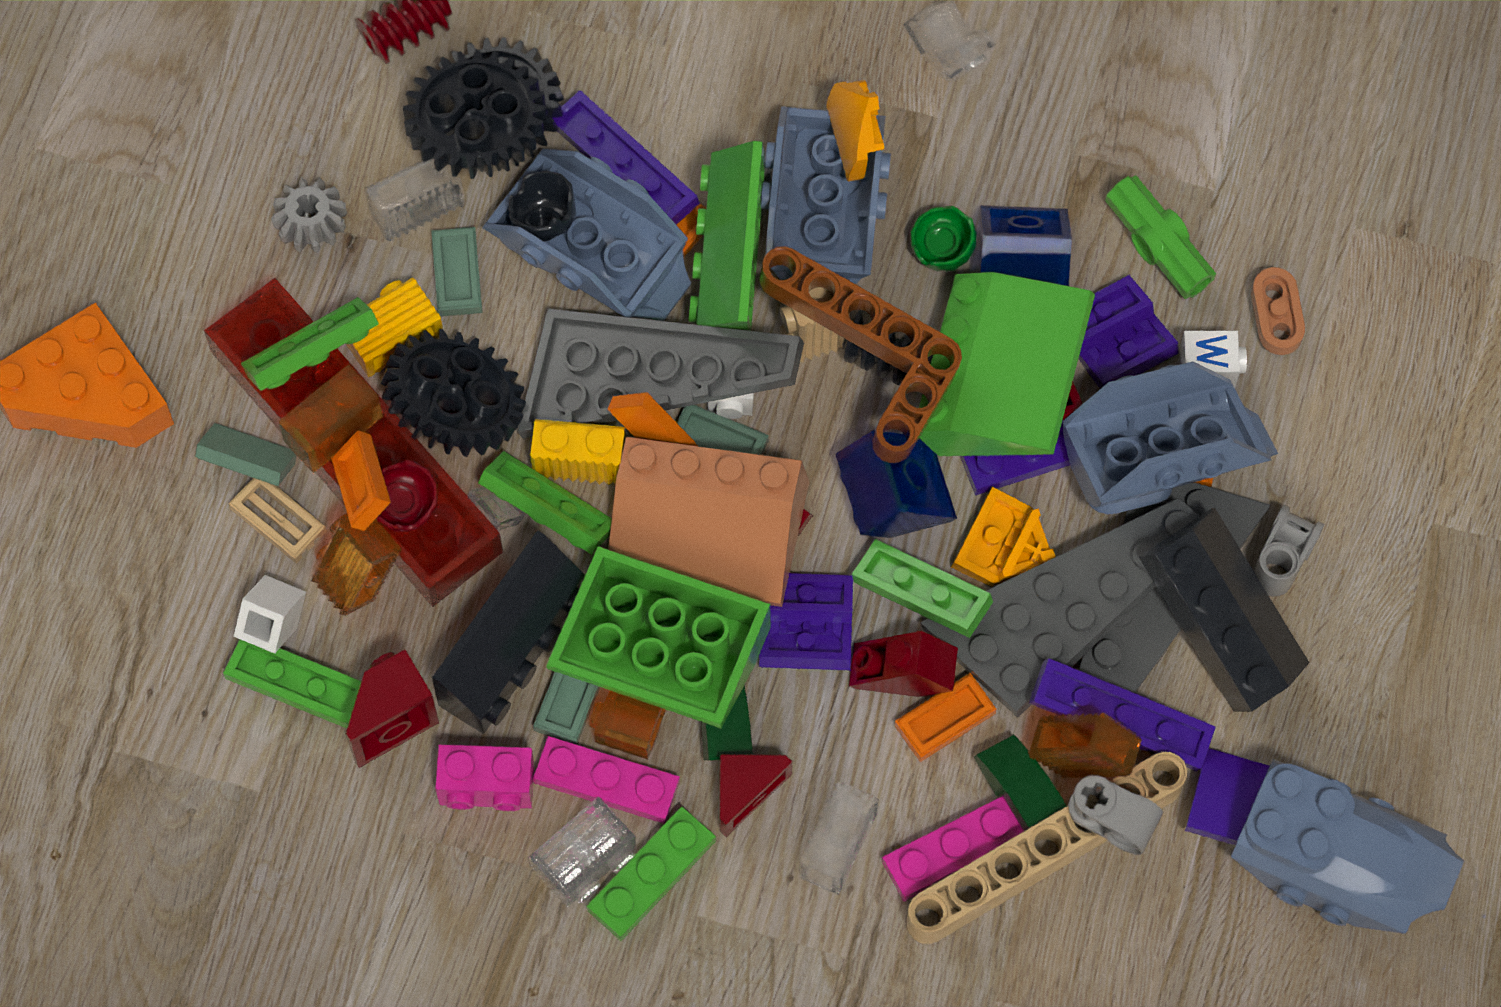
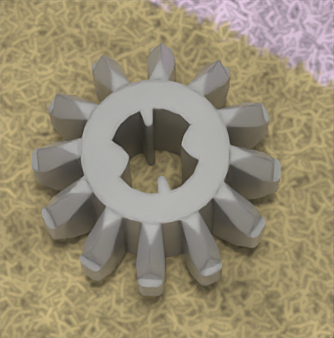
M301 177L298 183L299 188L294 189L285 184L283 188L285 198H274L273 206L277 213L273 214L272 222L274 228L280 230V240L284 244L293 241L294 248L299 253L307 244H311L313 251L318 254L321 247L320 242L325 241L334 246L336 242L334 233L344 232L346 224L343 217L347 214L346 204L339 200V191L335 186L325 189V183L320 177L312 186H308L307 181Z

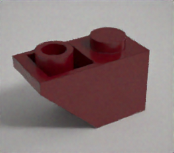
M922 630L854 643L849 687L858 690L914 697L951 692L954 688L958 648Z

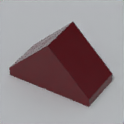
M720 755V832L725 837L730 835L792 776L793 761L786 755Z

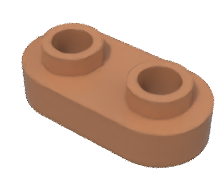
M1278 267L1264 269L1256 276L1251 290L1259 340L1269 352L1277 355H1287L1299 348L1305 334V323L1297 282L1293 275L1285 269ZM1269 290L1277 291L1280 294V298H1269L1266 292ZM1282 330L1288 335V338L1278 339L1273 332Z

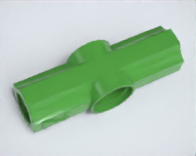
M1137 175L1124 178L1106 194V203L1131 232L1133 245L1139 255L1148 264H1157L1184 299L1195 297L1215 280V271L1190 242L1188 229L1182 219L1173 210H1164Z

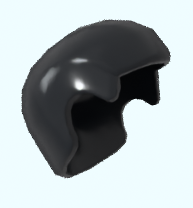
M547 170L526 175L523 178L519 193L516 196L510 195L509 217L512 226L521 227L542 241H550L565 233L571 227L576 216L572 183L562 174Z

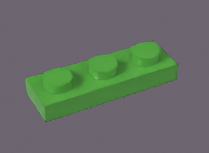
M357 297L247 359L241 365L248 378L260 391L266 388H276L286 383L291 377L290 374L297 370L325 361L329 357L330 352L341 345L353 344L362 340L368 335L369 330L379 323L372 309Z
M505 451L484 469L478 484L491 491L497 498L509 502L528 514L535 522L545 525L560 534L573 546L581 548L592 555L597 550V547H600L610 536L612 518Z
M877 539L873 541L852 573L854 583L968 638L971 637L993 603L991 593Z
M241 639L223 672L226 680L344 728L348 727L361 684L360 680L281 648L274 654Z
M681 806L586 906L587 911L615 937L622 941L716 842V836Z

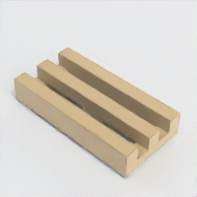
M255 478L229 503L230 510L296 564L303 558L302 554L305 550L309 551L315 545L314 541L318 537L322 538L327 532L326 526L280 488ZM258 488L262 489L310 530L304 534L254 492ZM246 500L249 501L295 539L297 543L292 545L246 507L244 502Z

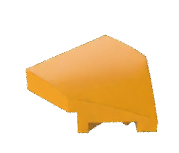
M865 80L835 83L828 96L826 106L847 182L864 179L868 162L867 153L884 150V142L876 118L879 110L878 96L875 92L869 93Z
M992 486L951 568L993 587L1055 558L1054 550L1049 547L1039 519L1041 516L1039 508L1033 510L1031 506Z

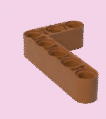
M786 246L771 249L764 257L760 273V284L764 292L907 373L879 420L872 440L873 449L881 460L889 463H898L905 460L912 452L956 376L962 360L959 345L950 337L796 250ZM783 265L791 270L793 276L787 280H779L772 276L769 270L774 266ZM818 287L827 289L831 293L832 299L827 302H817L811 298L809 291ZM853 310H863L870 315L872 321L866 325H859L854 323L848 314ZM893 332L905 333L909 337L911 344L906 347L894 346L890 342L888 335ZM933 354L943 355L949 360L950 367L945 370L935 369L930 365L928 357ZM910 392H920L926 396L928 405L923 408L913 407L907 402L905 395ZM889 429H896L904 434L906 443L901 446L890 445L885 441L883 433Z

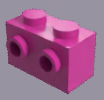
M438 745L436 793L439 805L457 810H468L474 807H493L499 811H517L520 808L532 809L534 777L532 748Z

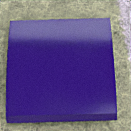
M1130 275L1094 293L1095 297L1078 359L1100 389L1108 382L1116 381L1124 376L1140 375L1179 353L1178 341L1154 314L1153 302Z
M789 573L782 607L770 605L771 627L759 654V667L850 671L853 612L852 575Z
M1209 748L1199 773L1185 831L1236 845L1270 765Z

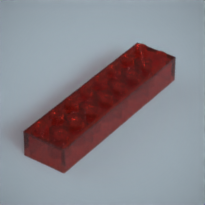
M274 278L204 330L210 351L344 506L332 458L357 431L371 434L381 469L404 460L414 461L429 469L438 485V507L426 524L412 531L395 532L379 524L375 519L367 527L366 531L426 601L434 607L503 553L501 535L418 439L414 440L411 438V431L407 427L400 428L398 426L400 419L396 414L388 413L389 406L337 348L331 351L329 357L320 364L305 366L290 374V379L279 387L266 388L260 391L248 378L241 363L314 322L279 281Z

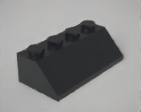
M1215 508L1210 509L1139 556V559L1233 712L1254 711L1288 688L1310 663Z
M537 530L432 676L438 706L482 734H485L491 724L497 726L501 723L509 711L511 702L508 700L516 688L524 689L534 676L537 669L534 663L543 650L549 653L555 647L562 631L560 626L567 618L585 577V574L540 531Z

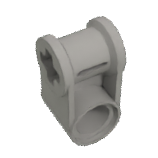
M1286 505L1282 506L1254 569V573L1265 591L1272 597L1281 596L1291 588L1304 561L1308 560L1325 525L1319 521L1313 524L1290 513V507ZM1266 565H1280L1284 568L1286 574H1274L1269 571Z
M1097 775L1087 776L1080 780L1068 803L1069 814L1072 820L1079 826L1100 835L1119 849L1134 855L1143 854L1163 815L1162 809L1154 802L1141 795L1131 793ZM1090 794L1099 798L1094 809H1090L1085 805Z

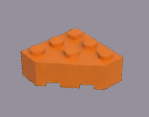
M96 302L0 361V409L13 428L29 431L32 428L55 431L60 436L91 441L93 438L117 441L118 445L137 448L174 424L166 401Z

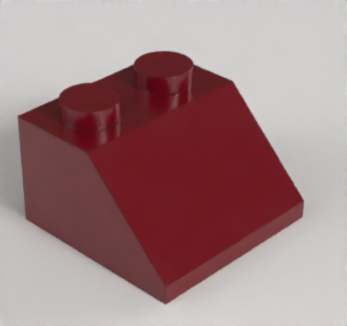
M405 649L397 654L389 652L381 655L371 663L370 669L366 670L363 674L346 731L351 752L358 768L439 724L433 695Z

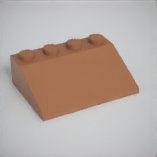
M626 437L616 478L608 550L768 603L772 606L782 607L809 487V479L803 462L787 458Z

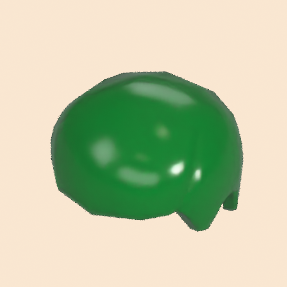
M955 206L929 209L917 217L910 232L911 247L914 255L924 266L937 272L955 271L969 261L976 249L977 231L973 220Z

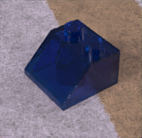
M980 205L979 273L995 272L1069 286L1072 235L1068 209Z
M872 430L835 454L841 471V480L846 487L852 506L853 519L858 526L860 535L893 538L950 523L957 519L938 456L920 438L910 455L898 463L883 461L876 455L872 442L876 430ZM883 433L885 441L890 445L901 446L906 443L904 434Z

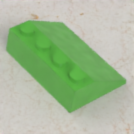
M751 141L712 152L710 165L702 164L700 191H708L707 208H698L696 235H704L703 252L694 253L693 278L700 279L699 296H691L689 322L747 331L752 329L762 210L761 198L765 175V157L762 141Z
M995 272L956 274L940 332L953 339L959 345L962 360L953 382L920 436V439L938 456L1054 454L1095 294L1091 290ZM933 354L931 366L938 370H945L950 367V362L943 355ZM923 394L919 408L928 405V400Z
M597 547L549 658L547 669L722 728L757 662L770 630V604Z

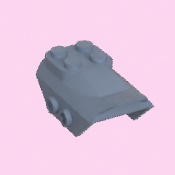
M781 107L776 143L767 142L765 168L773 169L772 182H763L761 208L769 209L765 255L771 249L786 246L854 284L862 278L871 275L876 219H885L887 193L879 192L880 179H889L891 153H885L882 150L867 153L868 162L865 178L847 182L828 111ZM876 115L881 136L884 139L886 116ZM777 265L771 268L780 280H787L793 276L791 270L786 266Z
M542 149L482 227L499 238L507 248L519 254L530 265L550 273H555L556 278L565 287L573 291L581 289L624 317H644L665 321L691 284L683 257V249L688 239L686 235L649 196L647 190L642 185L630 179L624 181L613 174L611 168L602 160L596 157L589 159L577 151ZM546 170L560 173L572 183L576 206V216L571 227L565 233L550 241H542L523 228L512 226L509 217L510 195L516 196L519 193L523 178L528 174Z
M1194 361L1176 366L1168 365L1160 370L1136 376H1124L1116 381L1108 382L1062 421L1064 441L1071 469L1088 504L1094 510L1104 514H1117L1162 502L1171 495L1175 487L1271 461L1270 457L1278 454L1259 415L1243 405L1231 380Z
M1275 759L1272 760L1231 855L1236 862L1262 884L1277 892L1276 896L1287 904L1297 907L1305 904L1321 911L1320 916L1335 925L1346 926L1348 923L1355 927L1406 934L1411 922L1419 917L1445 909L1464 864V860L1447 843V834L1394 812V807L1384 800L1378 798L1364 799L1351 793L1350 787L1340 781L1324 778L1297 765L1284 764Z

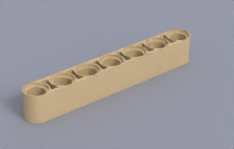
M1160 752L1112 779L1110 782L1131 793L1149 799L1162 809L1179 797L1187 778V767L1178 755L1172 752ZM1157 771L1169 772L1174 777L1176 783L1171 786H1162L1154 780L1152 774ZM1090 794L1085 805L1090 809H1094L1099 798ZM1067 806L917 894L911 900L908 907L906 927L909 935L915 941L922 944L938 942L1108 840L1094 832L1088 833L1079 830L1072 820ZM1043 839L1053 841L1058 846L1059 852L1052 856H1045L1038 852L1035 843ZM1004 862L1011 863L1018 868L1020 875L1014 879H1004L997 874L995 867ZM962 886H971L979 892L981 898L973 903H966L957 897L955 891ZM931 909L940 916L941 921L932 927L924 926L919 923L915 915L921 910Z

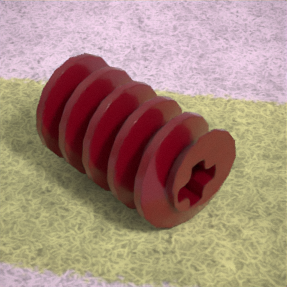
M396 0L397 8L392 3L385 2L381 5L382 16L377 11L370 10L366 13L367 24L359 18H356L355 21L371 52L378 56L385 64L390 63L388 49L393 48L400 56L405 55L403 41L408 40L415 48L420 47L418 33L423 32L430 40L435 39L433 25L436 23L445 32L450 30L448 17L452 15V9L448 0Z

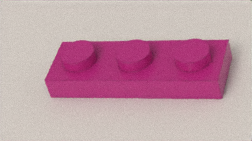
M550 736L546 740L533 777L534 784L663 824L667 822L680 783L679 776Z
M1001 796L883 856L882 864L903 902L1024 831L1004 796Z

